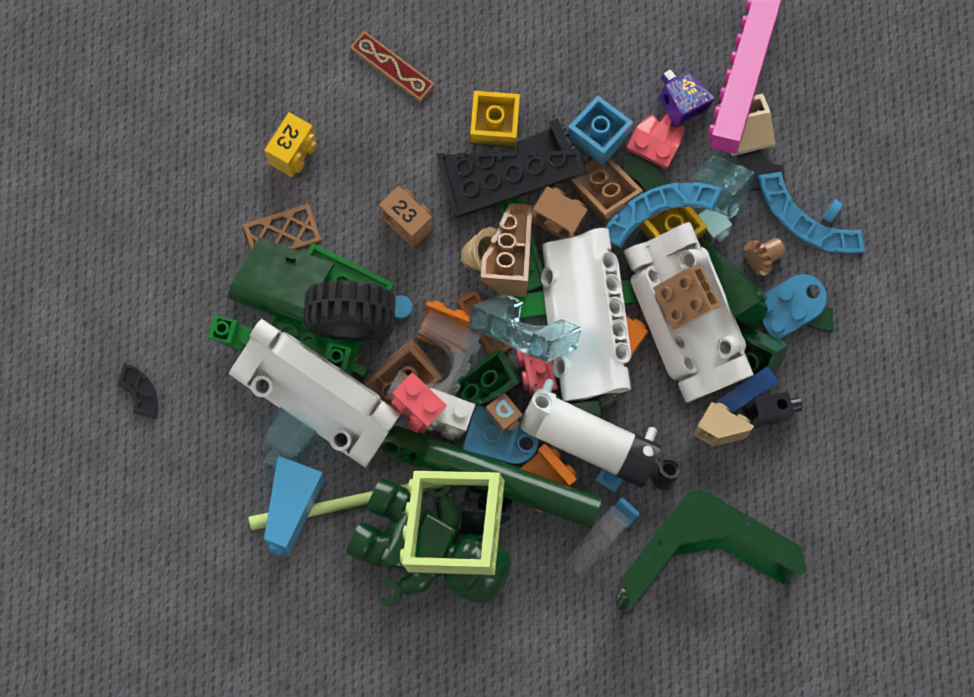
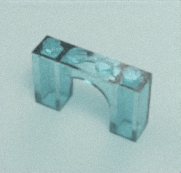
M500 294L472 307L469 328L546 363L577 349L582 327L563 319L545 326L519 322L523 301L514 297Z

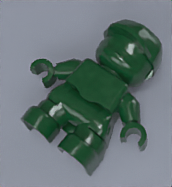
M386 478L379 480L370 497L367 510L380 517H386L390 521L384 532L362 521L349 542L347 555L372 566L405 569L400 562V552L405 546L403 528L407 525L408 521L406 504L410 502L411 494L409 489ZM445 485V488L440 492H435L432 487L426 488L428 494L438 499L436 502L438 516L434 515L421 503L415 557L481 560L483 534L480 536L476 534L465 535L457 543L460 536L458 526L461 520V512L453 496L449 497L453 485ZM498 543L495 575L444 573V582L459 598L476 603L491 602L498 596L508 580L512 564L511 556ZM412 572L402 577L399 583L390 579L383 580L384 585H390L394 588L395 594L391 600L381 598L378 603L383 606H394L400 602L403 594L408 596L425 592L433 580L440 578L442 573Z

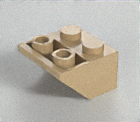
M763 94L754 96L738 154L730 153L731 156L775 146L771 112Z
M711 402L693 435L715 447L746 439L754 426L750 424L751 421L740 414L736 416L730 413V409L724 404Z

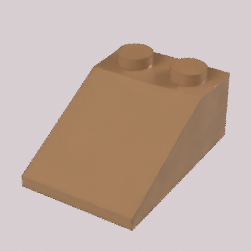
M611 158L603 166L593 159L584 165L587 172L586 175L569 180L596 219L604 227H606L616 213L618 214L628 205V202L644 193Z

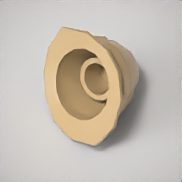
M492 227L482 229L478 235H475L464 245L461 250L460 261L461 264H464L465 268L481 272L482 257L487 252L491 239L497 229Z

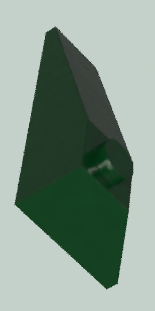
M703 239L701 241L702 245L709 253L734 317L752 329H758L768 311L765 303L767 297L761 288H757L719 249L706 239Z
M738 325L746 343L744 352L753 374L755 375L764 368L769 367L775 376L782 364L789 344L768 334Z
M498 349L441 392L477 406L503 395L520 382L521 375L514 363Z

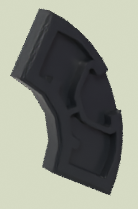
M124 362L117 385L126 389L131 394L134 403L133 413L157 419L158 397L153 384L140 369Z

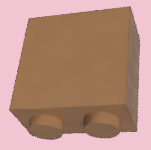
M701 264L691 266L653 287L656 300L662 305L666 314V320L673 330L684 327L721 307Z

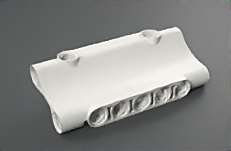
M690 222L675 227L650 241L624 250L631 271L635 273L631 277L633 290L665 368L672 379L679 380L678 385L686 403L754 375L744 352L746 348L745 340L726 299L709 253L705 248L700 247ZM701 264L721 307L684 327L673 330L666 320V314L662 305L656 300L653 287L691 266Z
M597 228L575 237L544 243L542 251L545 268L541 274V282L544 291L553 372L560 380L562 401L567 403L584 401L606 393H622L631 390L628 368L624 367V364L631 358V348L619 263L615 254L610 252L609 230Z
M263 319L252 330L249 342L229 372L230 376L251 389L256 396L266 398L329 441L335 450L342 451L365 468L371 462L370 460L373 459L383 440L401 414L380 400V396L293 336L285 332L282 333ZM262 379L266 380L269 384L267 392H263L259 388V382ZM338 433H343L347 436L348 442L346 445L338 443Z

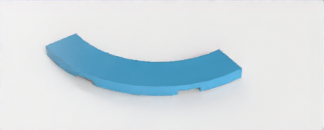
M782 172L758 176L760 189L769 209L783 227L795 237L815 248L840 254L865 253L861 230H841L826 227L801 211L793 202L785 186Z
M699 182L672 183L640 194L628 202V205L618 214L616 213L605 228L609 230L610 243L613 246L622 248L625 241L639 225L650 217L669 209L697 207L714 212L724 190L714 185Z

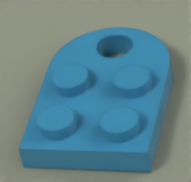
M801 274L793 276L765 293L767 297L765 303L768 311L762 322L769 334L780 340L816 319L824 311L827 304V293L823 284L813 276ZM810 286H817L820 289V294L816 298H809L807 296V289Z
M475 406L463 449L511 465L522 464L532 458L538 447V438L525 433L520 425L512 432L506 430L504 433H501L484 412L486 407ZM522 438H529L533 446L529 450H523L519 445V441Z

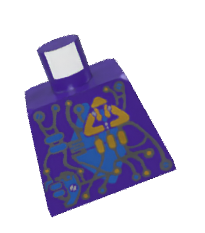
M668 70L660 78L665 86L659 95V99L675 127L707 111L715 99L692 74H686L677 78L672 70Z

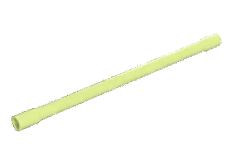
M409 483L401 485L409 489ZM424 484L423 492H427L426 488L429 487L436 490L445 488V485ZM373 491L315 503L308 517L367 505ZM268 513L249 517L251 531L266 528Z

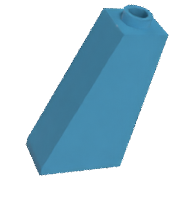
M281 456L278 457L264 541L271 553L279 556L281 554L289 556L325 480L323 472Z

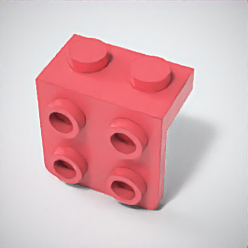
M525 341L520 342V348L517 349V361L519 368H524L521 377L524 391L528 390L529 395L534 396L536 390L542 389L546 379L554 381L551 392L557 391L548 344L527 348Z
M413 373L397 387L388 400L390 406L401 413L400 415L408 421L406 423L408 427L415 433L419 431L421 434L426 431L428 426L447 407Z

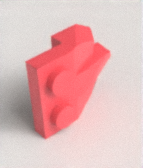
M652 114L643 119L637 126L626 150L667 170L683 141L685 127L681 125L673 127L668 114L664 116L661 122Z

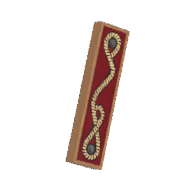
M363 31L350 46L351 51L420 103L435 86V83L366 31Z

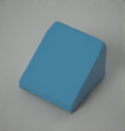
M621 498L610 511V515L627 529L639 516V511L624 498Z

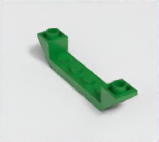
M214 315L208 339L242 352L250 340V334L253 329L240 326L236 320ZM299 340L346 372L352 351L351 348L328 343L326 347Z

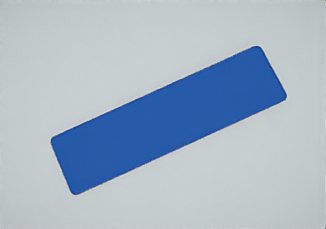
M766 367L714 403L724 404L730 409L729 412L733 413L751 399L776 384L778 380L769 367Z

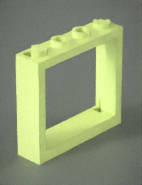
M414 471L413 479L409 481L410 502L406 504L408 521L407 525L403 528L405 546L400 552V562L408 572L495 575L505 483L501 474L491 472ZM424 484L489 486L481 560L415 557Z

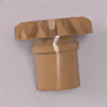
M773 238L763 244L757 240H751L744 246V256L747 258V263L750 265L751 270H755L757 275L765 276L769 274L772 270V262L785 255V247L778 238Z

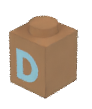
M505 393L489 404L484 411L501 433H504L506 430L512 432L521 424L519 420L522 417V413Z

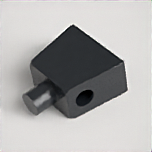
M788 392L756 396L742 407L744 416L754 426L752 429L785 422L794 415V412H800L803 408L801 399L799 397L790 399Z

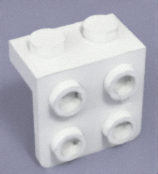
M430 388L447 407L428 426L426 431L432 432V430L441 432L442 437L450 440L460 438L467 430L475 404Z

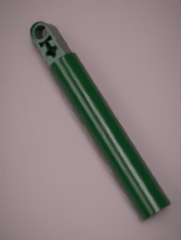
M393 426L381 444V450L385 455L428 471L500 473L505 481L504 498L591 529L594 526L603 500L602 497L418 432L415 433L401 426ZM470 485L488 492L489 486Z

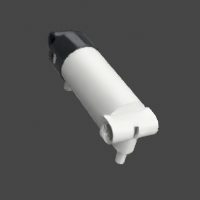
M546 379L542 389L536 390L520 420V427L525 433L611 472L616 477L640 488L651 478L652 483L658 489L668 490L672 488L682 471L681 465L675 459H658L661 445L653 442L657 434L656 428L649 427L644 438L556 398V394L551 393L554 386L552 379Z

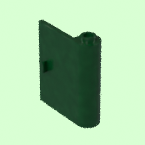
M259 238L233 280L228 296L230 300L303 325L305 292L313 284L325 282L334 267V263Z

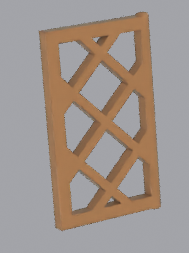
M309 203L243 224L251 250L254 247L253 240L257 242L259 238H263L268 228L279 233L275 241L277 244H279L283 236L295 241L292 246L288 247L294 250L310 246L312 243L322 242ZM307 211L308 218L305 223L293 218L295 213ZM282 217L287 219L282 230L270 225L272 220ZM291 221L303 226L297 238L285 232ZM256 225L264 226L259 237L251 235L249 228ZM307 228L314 232L315 238L304 242L300 239Z

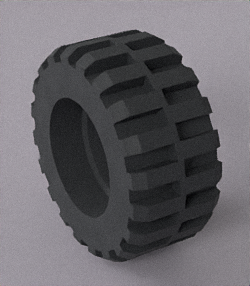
M345 280L315 283L305 292L303 325L307 332L332 340L355 342L381 340L389 337L394 331L396 298L391 290L372 283Z

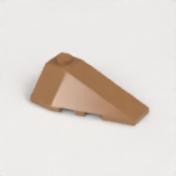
M509 203L499 223V227L491 239L490 246L482 257L481 281L502 295L526 297L533 205Z
M410 338L362 384L379 395L380 400L390 406L388 400L391 394L411 373L415 374L429 389L442 377L427 354Z

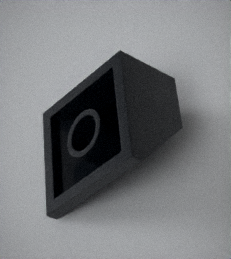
M466 485L460 533L476 534L479 536L484 533L487 491ZM504 497L500 526L509 521L511 516L512 500Z

